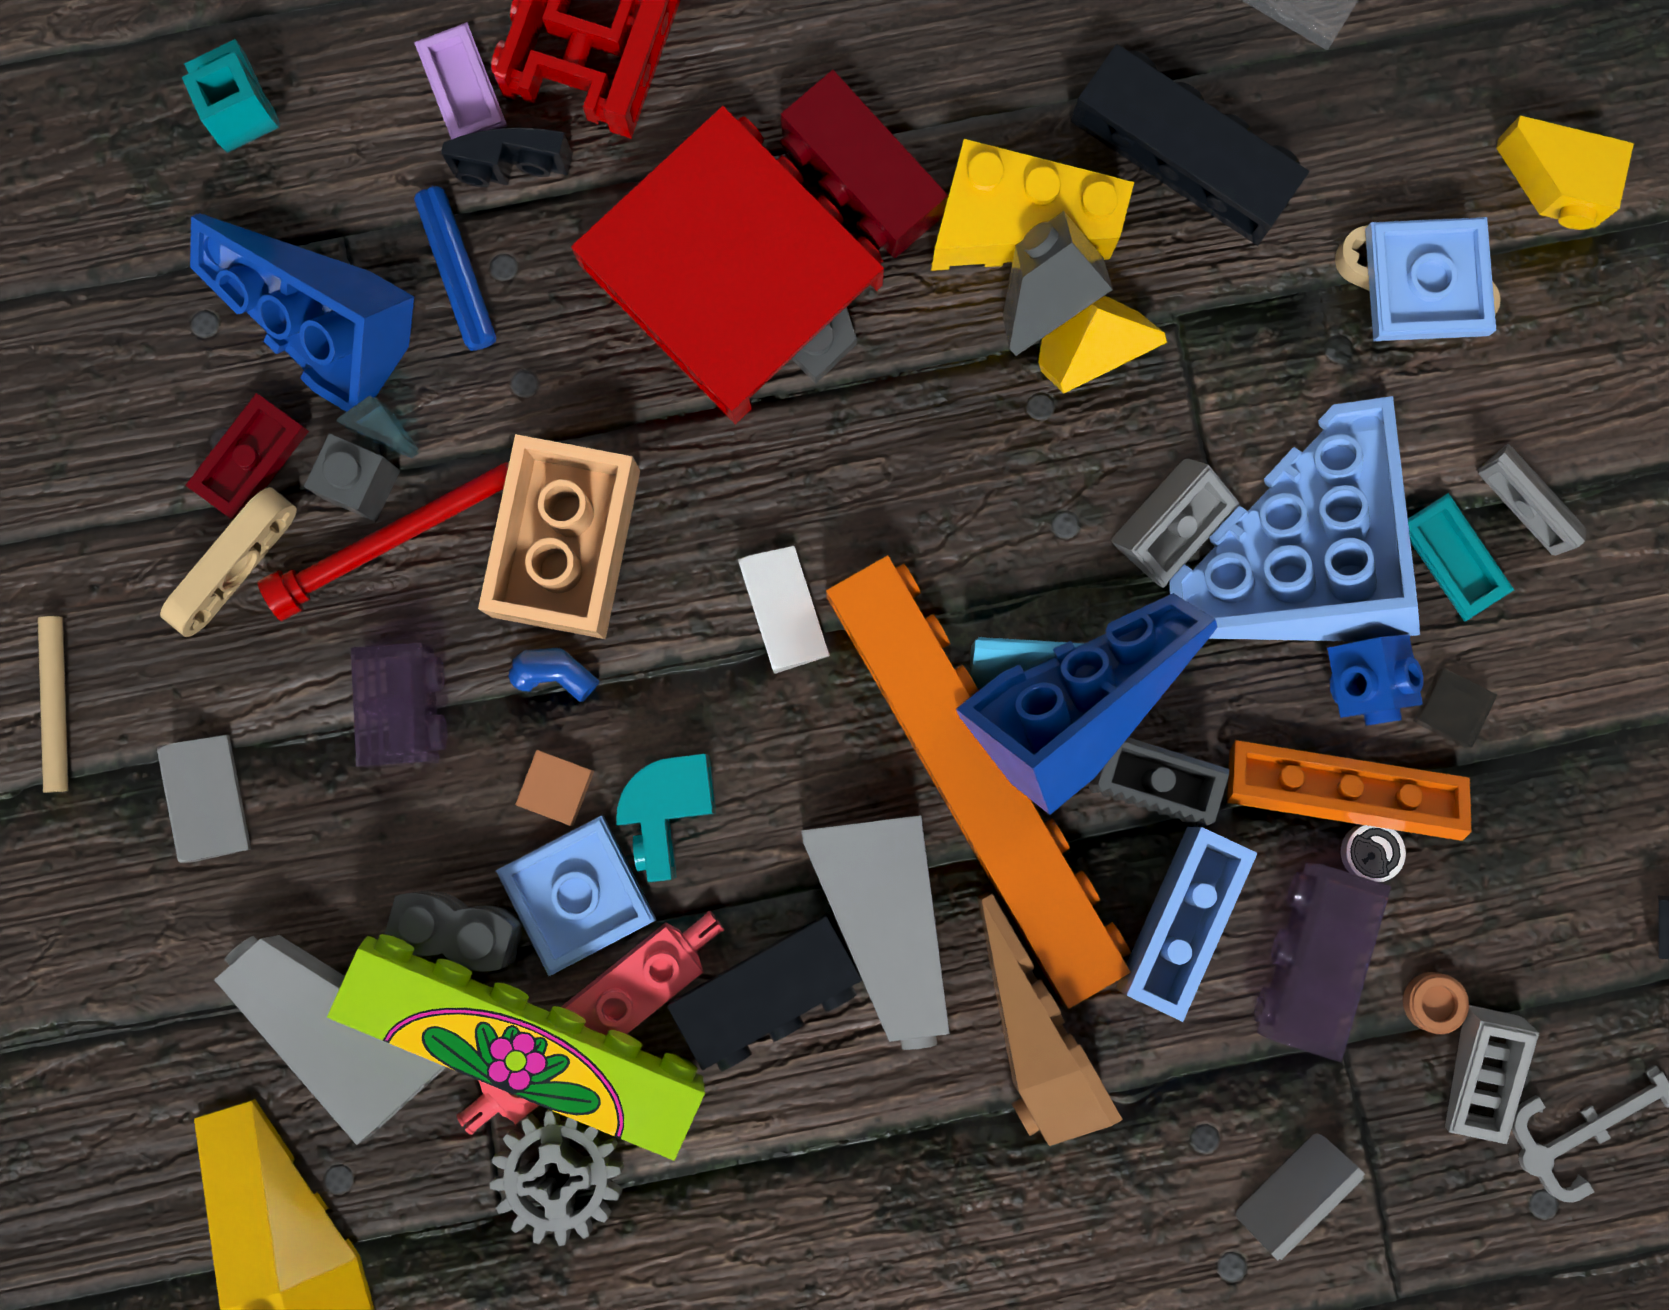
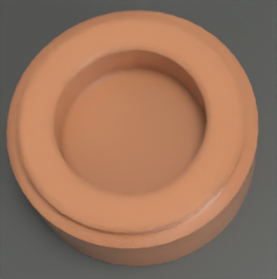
M1427 972L1416 976L1409 982L1403 995V1007L1408 1019L1418 1028L1434 1034H1446L1459 1028L1465 1021L1469 1011V999L1464 987L1453 977L1436 972Z

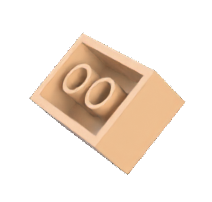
M515 434L478 609L492 618L606 639L640 475V469L633 456Z

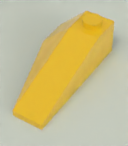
M256 1099L194 1118L220 1310H375L359 1253L349 1238L344 1240L325 1212L328 1209L327 1205L318 1192L313 1194L293 1164L294 1156Z

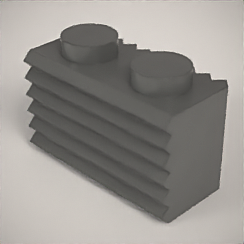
M1128 737L1099 774L1089 782L1088 787L1091 793L1101 792L1103 797L1112 796L1114 801L1124 800L1125 804L1135 803L1137 808L1146 807L1148 811H1158L1159 815H1169L1170 818H1180L1182 822H1192L1193 826H1208L1216 821L1230 769Z

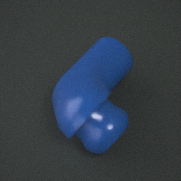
M561 648L522 651L512 660V667L508 675L511 684L516 689L528 692L538 686L539 683L556 681L579 702L584 701L600 682Z

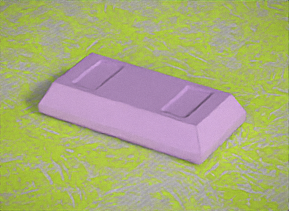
M467 22L414 42L451 139L475 132L501 129L507 126Z

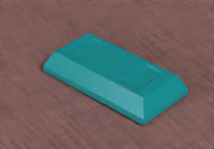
M1449 493L1408 518L1411 544L1464 622L1514 591V588Z

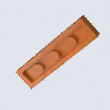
M1235 740L1229 750L1230 770L1227 803L1463 841L1471 833L1470 778L1238 740Z

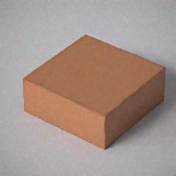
M536 750L515 805L569 826H574L595 771Z

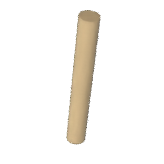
M45 616L38 617L43 793L69 791L63 617Z

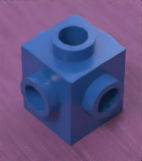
M1410 635L1378 637L1327 648L1332 670L1330 691L1334 701L1338 704L1340 718L1364 715L1366 726L1402 720L1400 708L1423 705L1420 692L1423 688V672L1419 662L1414 658Z

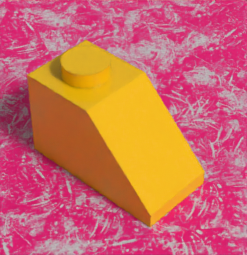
M1520 115L1498 138L1496 149L1539 215L1558 219L1560 225L1569 229L1585 230L1596 228L1620 209L1634 143Z

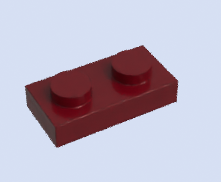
M256 393L185 486L227 517L234 520L245 505L257 493L269 485L309 431Z

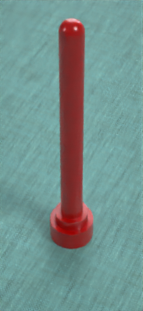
M509 462L498 465L298 573L294 569L286 573L277 570L258 580L257 584L265 602L281 622L303 610L302 604L311 599L309 593L503 490Z

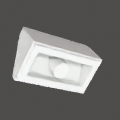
M795 546L739 558L738 562L774 674L829 657L830 655Z

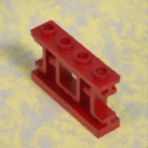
M512 0L510 10L512 25L506 41L500 40L495 47L491 62L492 73L503 96L514 100L518 94L522 96L524 101L535 103L543 78L586 91L588 94L583 110L587 121L596 124L599 121L608 124L610 132L632 139L681 0H621L611 28L568 15L567 11L571 0ZM543 22L548 34L569 40L563 59L534 51ZM591 47L621 57L611 86L606 73L585 67Z

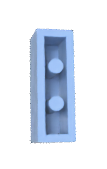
M1187 827L1126 963L1131 973L1119 979L1115 989L1183 1022L1254 863L1257 852L1203 827Z

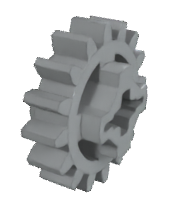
M549 1109L545 1113L544 1124H541L533 1114L526 1116L522 1120L525 1136L513 1129L504 1136L505 1144L512 1151H499L493 1156L491 1163L498 1168L504 1169V1173L496 1176L489 1184L492 1190H505L506 1197L496 1207L498 1214L513 1209L518 1215L513 1222L511 1230L517 1233L526 1224L533 1226V1243L537 1244L542 1241L548 1231H554L558 1246H562L568 1241L571 1228H575L583 1239L590 1235L593 1230L591 1216L603 1223L608 1219L612 1211L603 1199L618 1200L623 1188L611 1182L610 1178L622 1173L624 1162L609 1161L608 1155L618 1144L616 1138L601 1142L597 1137L600 1130L591 1126L586 1128L580 1125L581 1122L569 1117L566 1121H561L560 1114ZM541 1139V1145L539 1146L540 1159L537 1162L520 1166L522 1156L528 1146ZM570 1139L581 1144L590 1156H583L570 1145ZM554 1163H557L559 1173L570 1174L569 1179L562 1188L558 1187L556 1178H546V1175H544ZM590 1185H596L591 1200L579 1210L574 1211L576 1203L575 1192L579 1189H588ZM530 1195L544 1206L545 1212L535 1207L526 1196Z

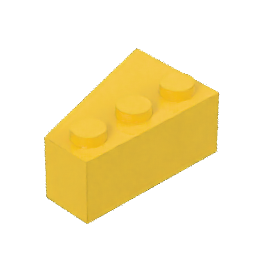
M964 139L938 234L931 271L949 270L950 266L984 264L985 267L1003 266V263L1013 262L1015 246L1023 241L1025 235L1034 226L1042 222H1049L1063 211L1103 256L1104 260H1110L1121 236L1134 182Z

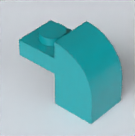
M236 39L184 63L188 74L183 76L182 79L198 116L224 151L229 153L280 128L277 114L263 93L251 64Z
M698 754L653 762L637 772L621 794L617 807V825L641 823L642 835L633 836V854L636 870H646L647 883L677 878L670 819L717 814L710 756Z

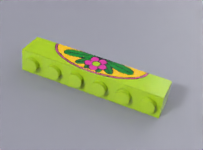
M381 934L377 940L367 935L358 947L326 1018L675 1161L705 1095L703 1076L696 1073L698 1068L692 1062L670 1053L664 1054L663 1059L644 1052L640 1050L642 1044L637 1039L620 1031L609 1030L607 1035L584 1026L586 1020L568 1009L553 1006L549 1012L528 1003L529 996L525 992L511 985L495 983L492 988L470 979L472 972L468 968L454 961L438 959L435 964L413 955L414 947L399 938Z

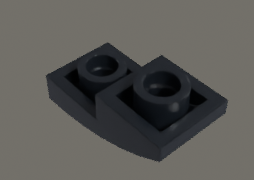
M502 128L475 132L443 142L441 150L443 158L455 177L461 182L475 187H489L490 182L508 185L513 164L522 172L536 177H549L551 172L568 175L573 156L564 132L532 128Z

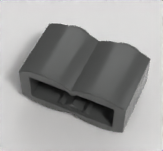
M427 890L395 896L385 935L399 938L414 947L412 955L433 956L443 953L449 960L461 964L469 970L486 972L498 970L515 963L524 926L519 916L504 908L490 905L468 908L461 900L450 894Z

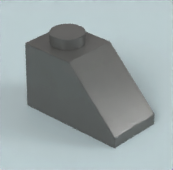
M1065 211L1049 222H1042L1034 226L1025 235L1023 241L1015 246L1003 311V321L1009 349L1016 356L1113 290L1103 256Z

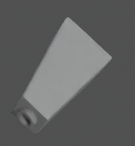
M921 815L802 830L803 844L889 1042L901 1040V1047L904 1050L936 1046V1036L950 1033Z
M280 935L259 940L254 936L247 938L225 957L224 960L228 963L229 967L214 979L356 1145L373 1135L447 1068L326 1018L345 976Z

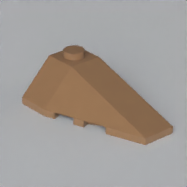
M989 892L978 896L979 911L1012 1080L1021 1096L1020 1099L1011 1104L1027 1133L1031 1136L1040 1130L1048 1145L1051 1146L1120 1122L1123 1119L1081 1045L1077 1044L1071 1034H1067L1062 1025L1065 1022L1059 1007L1042 981L1037 980L1032 971L1034 966L994 896Z

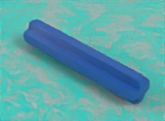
M432 186L416 193L414 201L464 344L470 351L487 348L496 342L497 337L447 195L440 186Z

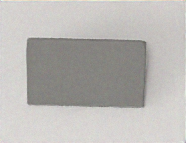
M1507 444L1477 469L1482 479L1551 555L1556 556L1575 549L1585 542L1586 528L1511 445Z
M1184 459L1121 527L1111 541L1121 553L1157 585L1164 588L1169 580L1239 505V502L1208 464L1192 459Z
M222 735L158 746V759L178 861L180 863L197 862L250 850L251 845L230 736Z
M1319 1133L1313 1134L1236 1210V1218L1277 1261L1279 1259L1282 1260L1364 1179L1365 1173L1323 1135Z

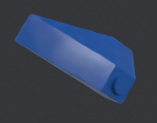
M201 213L191 216L190 268L236 314L247 312L267 332L264 342L275 354L286 351L304 370L300 379L314 393L356 418L365 414L409 348L414 296L371 271Z
M1172 593L1108 623L1106 634L1076 648L1071 641L1053 649L1054 658L1026 671H1023L1019 664L1000 673L956 708L957 713L1009 782L1051 815L1099 774L1218 628L1216 619Z

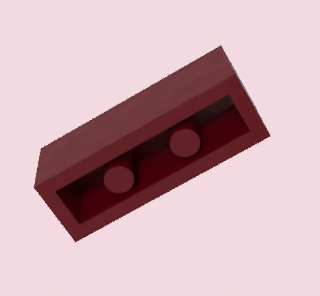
M833 69L781 113L783 138L780 141L787 154L800 167L808 164L821 178L818 184L825 196L837 208H841L844 205L847 206L859 220L856 226L861 235L868 239L877 250L884 247L895 259L943 218L948 194Z

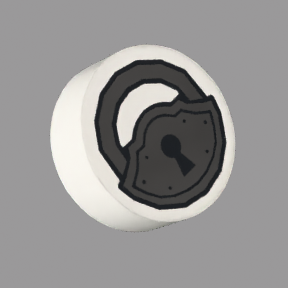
M1360 824L1353 827L1345 835L1341 844V858L1345 868L1351 875L1362 881H1387L1399 873L1405 862L1406 850L1404 842L1400 835L1392 829Z

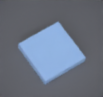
M1487 217L1371 222L1365 228L1373 341L1490 336L1496 331Z
M599 816L496 870L548 976L657 920L604 816Z

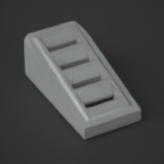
M1469 1005L1468 1015L1461 1028L1445 1128L1448 1132L1507 1144L1539 1036V1032L1525 1018ZM1490 1036L1505 1038L1506 1044L1489 1041ZM1484 1057L1503 1060L1502 1068L1482 1065ZM1477 1081L1498 1085L1497 1093L1476 1089ZM1470 1104L1495 1108L1493 1117L1469 1113Z

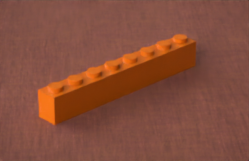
M887 555L827 589L826 597L1062 1005L1070 1009L1130 974L1131 971L1123 959L1131 954L1130 949L1115 924L1111 922L1104 927L1094 910L1093 905L1100 902V898L1087 875L1082 870L1073 874L1062 854L1070 850V847L1058 825L1052 818L1045 823L1043 822L1032 803L1033 801L1009 782L960 719L956 708L978 692V688L963 665L956 669L953 668L943 648L950 645V641L935 615L932 614L924 618L913 598L920 595L921 592L906 565L902 564L895 568Z

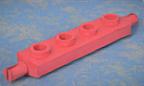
M708 911L707 914L683 933L665 922L561 1007L583 1017L586 1020L584 1026L604 1035H607L609 1030L628 1034L703 973L702 963L697 951L725 929L718 919L716 920L711 911ZM479 1081L483 1095L462 1112L456 1114V1117L461 1126L466 1124L465 1131L472 1135L498 1112L516 1125L539 1105Z

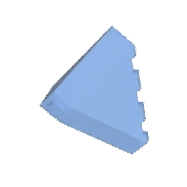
M1393 396L1332 405L1318 420L1319 427L1323 431L1303 452L1293 447L1264 478L1265 485L1269 489L1248 511L1239 505L1209 537L1210 542L1215 547L1193 570L1184 564L1169 580L1170 594H1176L1216 619L1218 628L1209 639L1363 641L1385 636L1420 635L1417 593Z

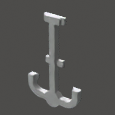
M1656 1065L1650 1067L1645 1073L1652 1083L1651 1085L1598 1115L1593 1106L1584 1108L1580 1112L1586 1121L1585 1123L1544 1146L1535 1143L1528 1131L1527 1123L1532 1115L1538 1112L1543 1113V1109L1546 1107L1541 1098L1536 1095L1518 1105L1511 1129L1522 1148L1519 1153V1163L1523 1170L1537 1176L1545 1190L1563 1202H1577L1594 1193L1590 1183L1579 1174L1570 1187L1562 1188L1552 1173L1554 1159L1593 1136L1599 1144L1609 1140L1611 1137L1606 1131L1607 1128L1658 1099H1661L1664 1106L1669 1108V1081L1664 1073Z

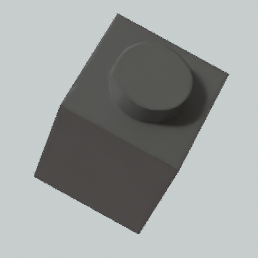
M329 433L304 487L330 503L377 522L400 470L383 456Z

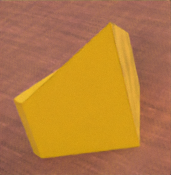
M1104 295L1041 339L1038 363L1041 372L1064 394L1167 343L1165 333L1140 312Z

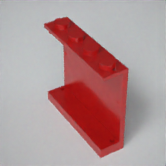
M722 106L580 237L571 248L578 264L736 425L752 410L749 399L869 285L876 291L883 286L884 267L881 265L883 259L877 248L863 236L856 240L841 225L844 222L842 215L826 197L821 195L815 199L801 185L804 179L790 160L782 155L778 159L772 156L762 145L764 143L763 136L749 119L742 116L737 120Z

